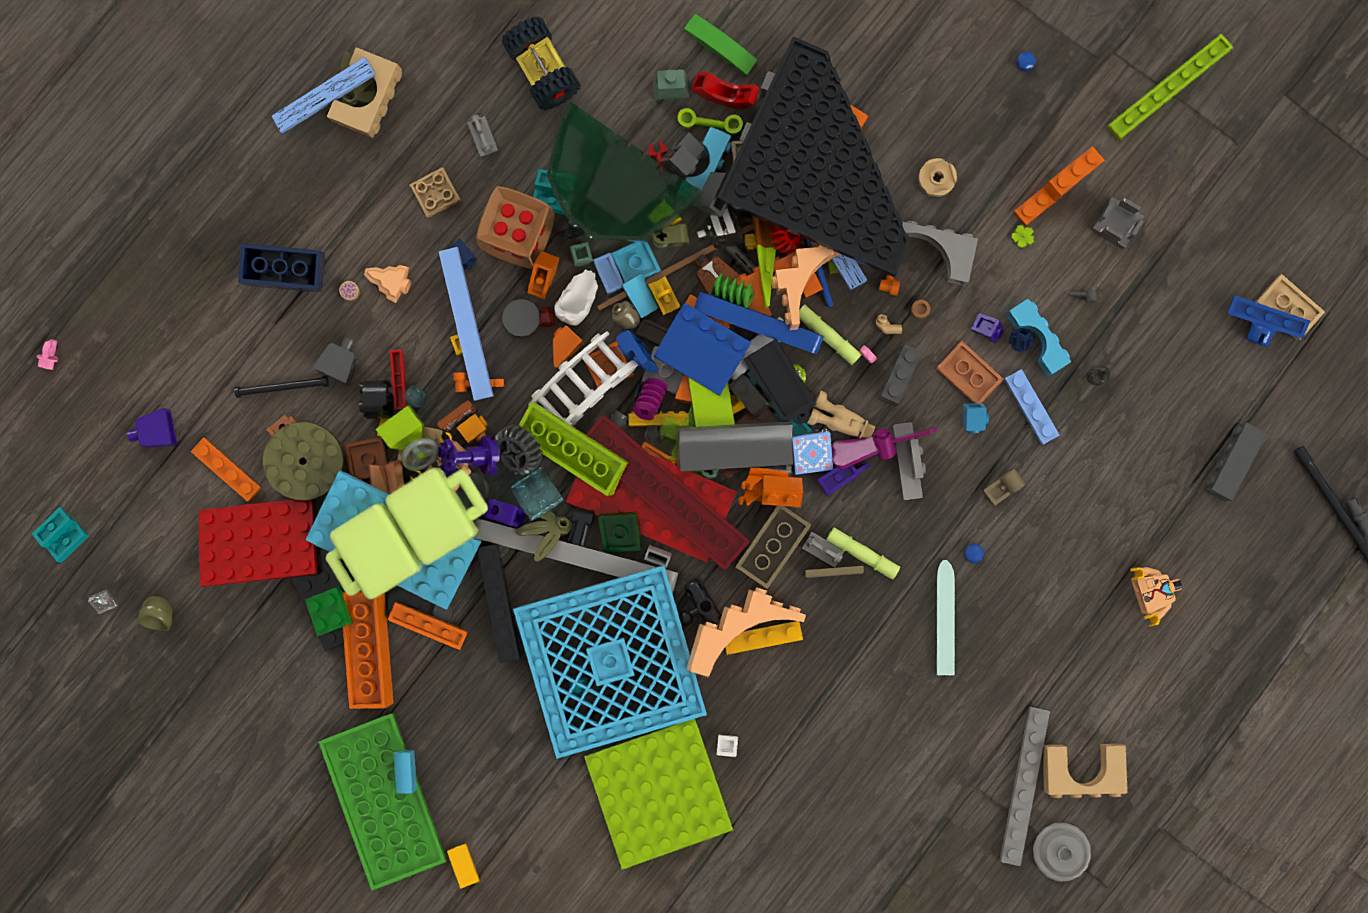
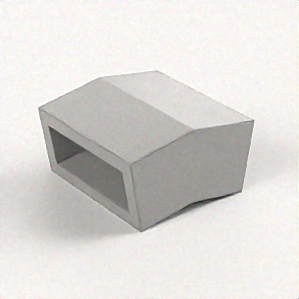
M649 545L644 559L661 566L664 565L667 568L672 553ZM652 552L668 559L663 561L650 556L649 553Z

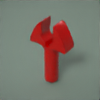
M658 141L660 147L658 154L654 151L651 142L648 157L656 159L661 177H666L668 175L667 168L660 163V160L668 152V149L662 142Z

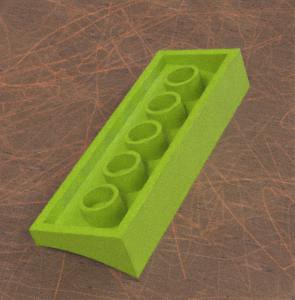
M531 402L519 425L522 429L527 428V432H532V436L537 438L536 442L541 445L539 449L543 451L542 454L606 496L614 495L628 462L536 402Z

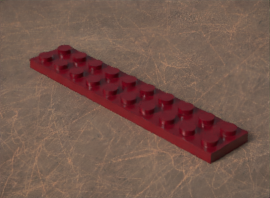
M604 414L587 432L586 435L628 462L620 480L723 570L728 568L750 542Z

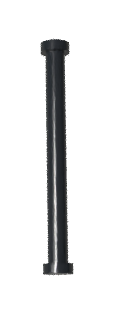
M326 375L317 379L245 388L237 386L234 388L236 398H241L242 395L315 386L328 387L329 380Z

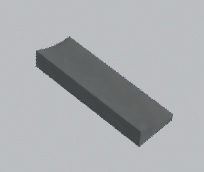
M789 421L678 428L676 464L681 472L792 465L793 424Z

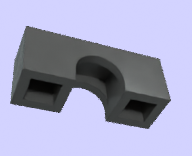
M906 344L901 347L894 362L892 372L878 397L879 400L892 406L899 404L922 354L921 351Z

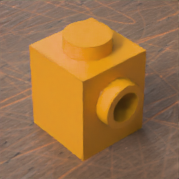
M476 414L457 427L458 431L470 445L476 440L479 442L480 438L487 436L486 433L489 431L486 428L488 425L482 415L478 417Z

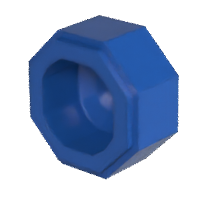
M1028 51L1020 53L1016 61L1018 69L1024 72L1031 70L1036 62L1034 54Z
M972 544L966 547L964 555L967 561L976 563L982 560L984 552L981 546Z

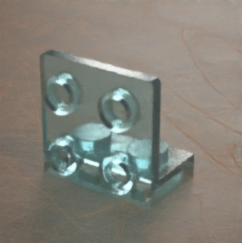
M543 467L534 470L530 475L517 481L511 487L517 501L531 521L564 500Z

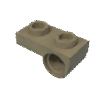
M1012 468L982 490V492L991 504L996 506L1009 495L1022 488L1026 483L1015 468Z

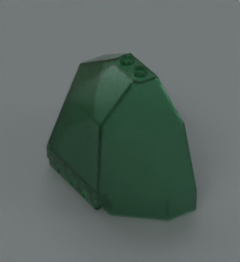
M570 102L560 117L546 176L565 217L570 220L568 223L576 229L581 227L585 230L584 234L592 240L597 238L600 240L647 242L694 206L702 194L699 188L693 186L677 174H673L671 170L663 165L657 171L659 162L649 155H646L641 160L644 152L632 144L626 150L625 148L629 144L627 140L619 135L615 137L614 131L573 102Z

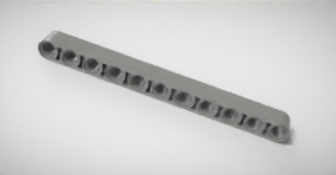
M478 518L475 520V525L479 530L475 538L532 554L536 553L539 544L544 536L540 535L519 536L515 533L517 529ZM559 540L552 551L546 556L547 558L617 577H624L655 568V566ZM666 570L671 591L674 592L678 573Z

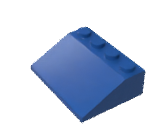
M684 303L653 357L720 396L748 351L751 342Z

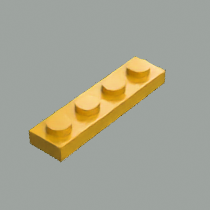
M793 621L743 631L726 646L727 655L803 640L800 622Z

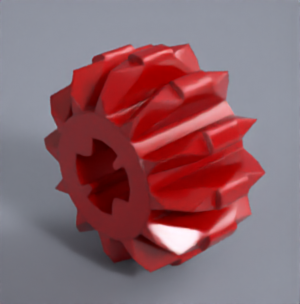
M777 226L771 228L772 233L770 236L773 240L770 243H774V249H779L780 254H790L800 247V242L802 241L800 236Z

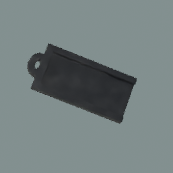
M777 338L743 359L782 422L793 420L797 424H802L809 419V409L817 403ZM800 414H805L803 417L798 418Z

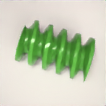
M721 273L714 282L711 295L715 294L717 298L722 296L725 301L729 299L731 303L737 302L739 306L744 304V307L748 308L755 294V290H752V284L750 283L745 288V281L737 285V278L730 282L731 276H727L724 280V274Z

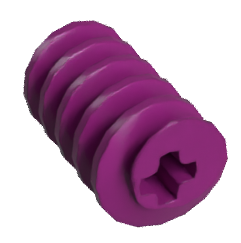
M649 378L644 381L641 392L633 406V411L637 417L644 420L654 419V415L658 413L660 403L663 401L665 392L668 389L664 381L657 378Z

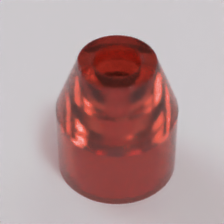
M550 307L541 308L539 314L541 327L555 325L554 314Z

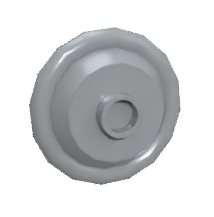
M1053 823L1045 827L1037 835L1033 846V856L1038 869L1047 878L1058 882L1071 881L1081 876L1088 868L1091 859V847L1086 835L1077 826L1069 823Z

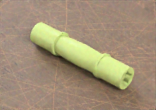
M805 304L799 310L800 321L809 330L812 329L815 333L823 335V341L835 349L836 354L838 353L849 364L853 365L862 354L848 340L845 341L834 329L822 321L821 317L815 314Z
M835 527L832 528L826 541L842 549L843 552L847 551L858 560L874 568L873 570H877L892 580L895 578L900 566L853 540L852 536L846 535Z

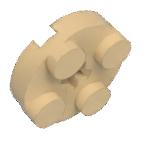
M941 158L927 161L920 169L918 175L920 188L927 196L933 197L947 195L953 189L957 180L954 166ZM935 173H937L938 176H942L940 182H936L935 180H933Z

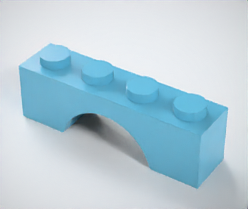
M711 126L703 141L704 151L710 161L709 166L699 176L686 177L679 192L680 200L694 206L710 172L722 169L725 162L723 159L724 154H728L732 147L731 135Z
M1028 298L1005 315L1015 330L1025 328L1034 332L1039 337L1042 344V352L1037 362L1048 377L1071 362L1069 359L1070 355L1065 349H1062L1058 337L1055 333H1051L1048 328V322L1039 315L1036 304Z

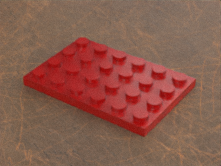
M291 499L198 510L201 587L317 574L316 545L306 540L315 522L314 499Z

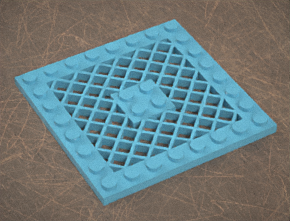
M664 565L513 609L556 758L707 715L694 672L686 669L690 654ZM651 590L652 596L646 593V591ZM638 594L635 601L626 598L628 596ZM641 595L651 599L647 608L637 604ZM620 599L616 607L607 603ZM623 600L632 605L628 614L618 609ZM653 602L655 603L658 615L649 610ZM601 604L597 613L589 609L590 607ZM604 606L614 610L609 619L600 615ZM635 607L644 611L640 620L631 616ZM582 610L578 618L570 614ZM585 611L594 615L590 624L581 620ZM616 612L625 616L621 626L612 621ZM647 613L656 618L652 627L643 623ZM563 615L560 623L552 620V618ZM566 616L576 621L571 630L562 625ZM597 618L607 622L602 631L593 627ZM628 619L637 623L633 632L624 628ZM659 620L663 633L655 629ZM544 621L543 625L540 628L538 622ZM547 622L557 627L553 635L543 631ZM578 623L588 628L584 636L574 632ZM609 624L619 629L615 637L605 633ZM640 626L650 630L645 639L636 634ZM559 629L569 633L565 642L555 637ZM590 630L600 634L596 643L586 638ZM621 631L630 635L627 644L624 637L618 638ZM652 632L661 636L657 645L648 641ZM542 635L550 639L546 647ZM572 635L581 640L577 649L567 644ZM602 637H605V638L611 640V641H608V642L599 644V642L601 641ZM633 638L643 642L638 651L629 646ZM664 639L666 641L668 651L660 648ZM552 641L562 645L558 654L549 650ZM584 642L591 645V647L586 648L587 654L580 651ZM646 644L655 649L651 657L641 653ZM565 647L574 652L570 660L560 656ZM628 650L636 654L632 663ZM658 651L667 655L662 664L654 660ZM548 654L555 657L552 665L550 664ZM577 654L586 658L582 667L573 663ZM639 656L648 661L644 669L635 665ZM669 658L671 659L674 670L665 666ZM558 659L568 664L564 672L554 668ZM589 660L593 673L585 669ZM651 663L660 667L656 676L647 672ZM570 666L579 670L576 679L566 674ZM633 669L641 672L637 681L629 678L635 676ZM663 669L672 674L668 682L659 678ZM553 672L561 676L557 684ZM582 673L592 677L588 685L578 681ZM644 675L653 679L649 688L640 684ZM675 676L679 689L671 685ZM563 678L573 683L569 691L560 687ZM622 679L618 687L611 683ZM594 680L597 686L603 685L600 692L590 688ZM625 681L634 684L631 693L621 689ZM656 682L665 686L661 694L652 690ZM575 685L585 689L581 698L571 693ZM606 686L616 690L612 699L603 695ZM637 687L647 691L642 700L634 696ZM668 688L677 692L673 701L664 697ZM558 691L566 694L563 702H561ZM588 691L597 696L593 704L584 700ZM619 692L628 697L624 705L614 701ZM649 694L659 698L655 706L645 702ZM681 695L682 701L677 702L678 698ZM569 697L578 701L575 709L565 705ZM600 698L609 702L605 711L596 706ZM631 699L640 703L636 712L627 708ZM662 700L669 703L668 705L658 707ZM581 703L590 707L586 716L577 712ZM612 704L621 709L617 717L608 713ZM643 705L651 709L644 712H640ZM564 710L572 713L568 721ZM593 710L602 714L598 723L589 718ZM624 711L631 714L630 716L621 718ZM574 715L584 720L580 728L571 724ZM605 716L613 720L602 723ZM586 722L594 725L592 727L583 729Z

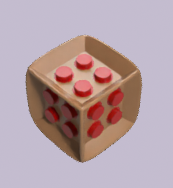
M497 186L492 192L481 218L476 237L477 245L481 250L494 257L524 268L533 269L534 262L540 253L544 252L551 234L555 218L554 211L551 206L539 199L509 188Z

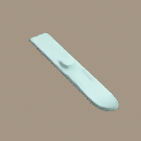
M942 560L937 571V675H955V578L952 565L947 560Z

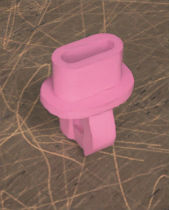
M50 339L45 342L42 354L37 355L39 359L38 367L53 370L54 362L58 361V358L54 356L57 340Z

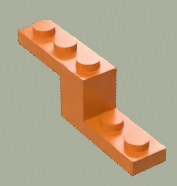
M1092 146L1013 213L1024 226L1028 225L1065 195L1074 185L1105 161L1104 158Z

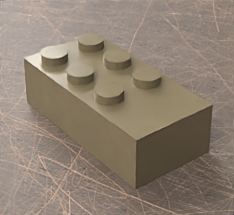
M776 506L735 567L768 589L811 527V524L785 506Z

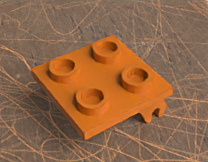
M750 467L747 480L742 482V489L745 490L746 486L747 488L744 496L739 498V504L742 505L743 502H746V506H749L754 500L762 502L761 488L763 475L788 477L789 472Z

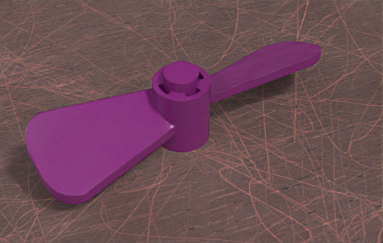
M932 427L896 438L892 437L891 431L879 429L870 438L838 440L831 445L832 460L837 468L844 469L877 454L879 459H890L896 455L894 443L935 433L937 428Z

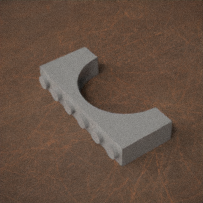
M914 221L902 222L906 235L908 234L909 237L920 238L931 243L941 253L947 267L948 283L966 286L969 283L978 238H973V235L967 233L962 235L956 234L955 231L950 229L938 230L932 225L920 226Z

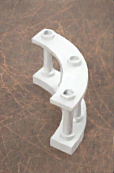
M608 331L602 335L597 334L591 339V344L569 362L565 361L558 367L560 371L541 390L538 389L532 394L531 397L533 399L531 402H539L543 408L574 427L589 407L592 408L604 397L603 394L608 389L614 388L627 378L638 364L634 360L626 364L604 343L605 339L609 336ZM599 347L617 367V372L612 376L607 375L588 354ZM582 359L601 379L602 385L595 391L593 389L590 390L572 370ZM565 375L585 395V400L579 406L578 404L575 405L557 385L559 380ZM550 390L569 409L570 415L567 418H563L545 398Z

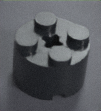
M390 380L364 381L359 384L360 394H362L359 409L360 413H364L366 419L392 417L390 414H393L394 403L393 393H390L388 387H392Z

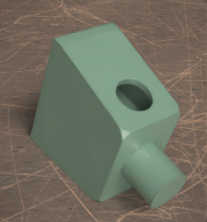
M682 69L657 71L653 79L654 100L689 98V82L685 71Z

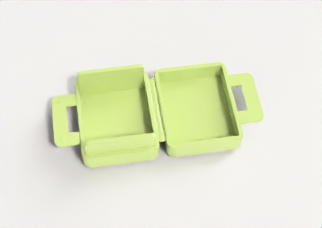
M439 468L429 469L388 495L386 498L387 506L383 503L375 504L333 530L330 534V539L336 548L326 555V561L347 595L352 596L362 591L367 599L377 598L419 572L422 568L421 562L426 565L431 564L474 538L479 530L473 520L487 511V504L465 470H459L447 478L443 470ZM461 484L473 504V507L468 510L465 509L453 489ZM340 559H343L355 581L351 580Z

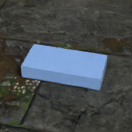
M611 253L593 259L607 294L610 295L623 289V281Z

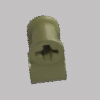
M676 224L657 228L653 233V245L660 249L688 245L687 225ZM658 235H662V238H664V241H660V238H658Z

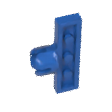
M1235 295L1227 310V314L1251 322L1247 340L1261 346L1270 345L1273 335L1277 331L1303 339L1310 320Z

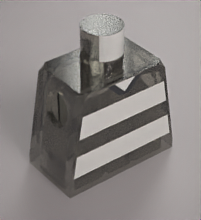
M731 206L726 207L722 217L712 215L706 217L707 229L697 232L700 243L712 240L715 249L745 243L736 214Z

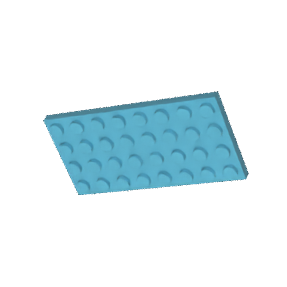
M340 470L306 540L331 552L336 548L330 539L331 532L375 504L383 503L387 506L386 498L389 494ZM474 537L431 564L426 565L421 562V570L398 584V586L447 610L481 540Z

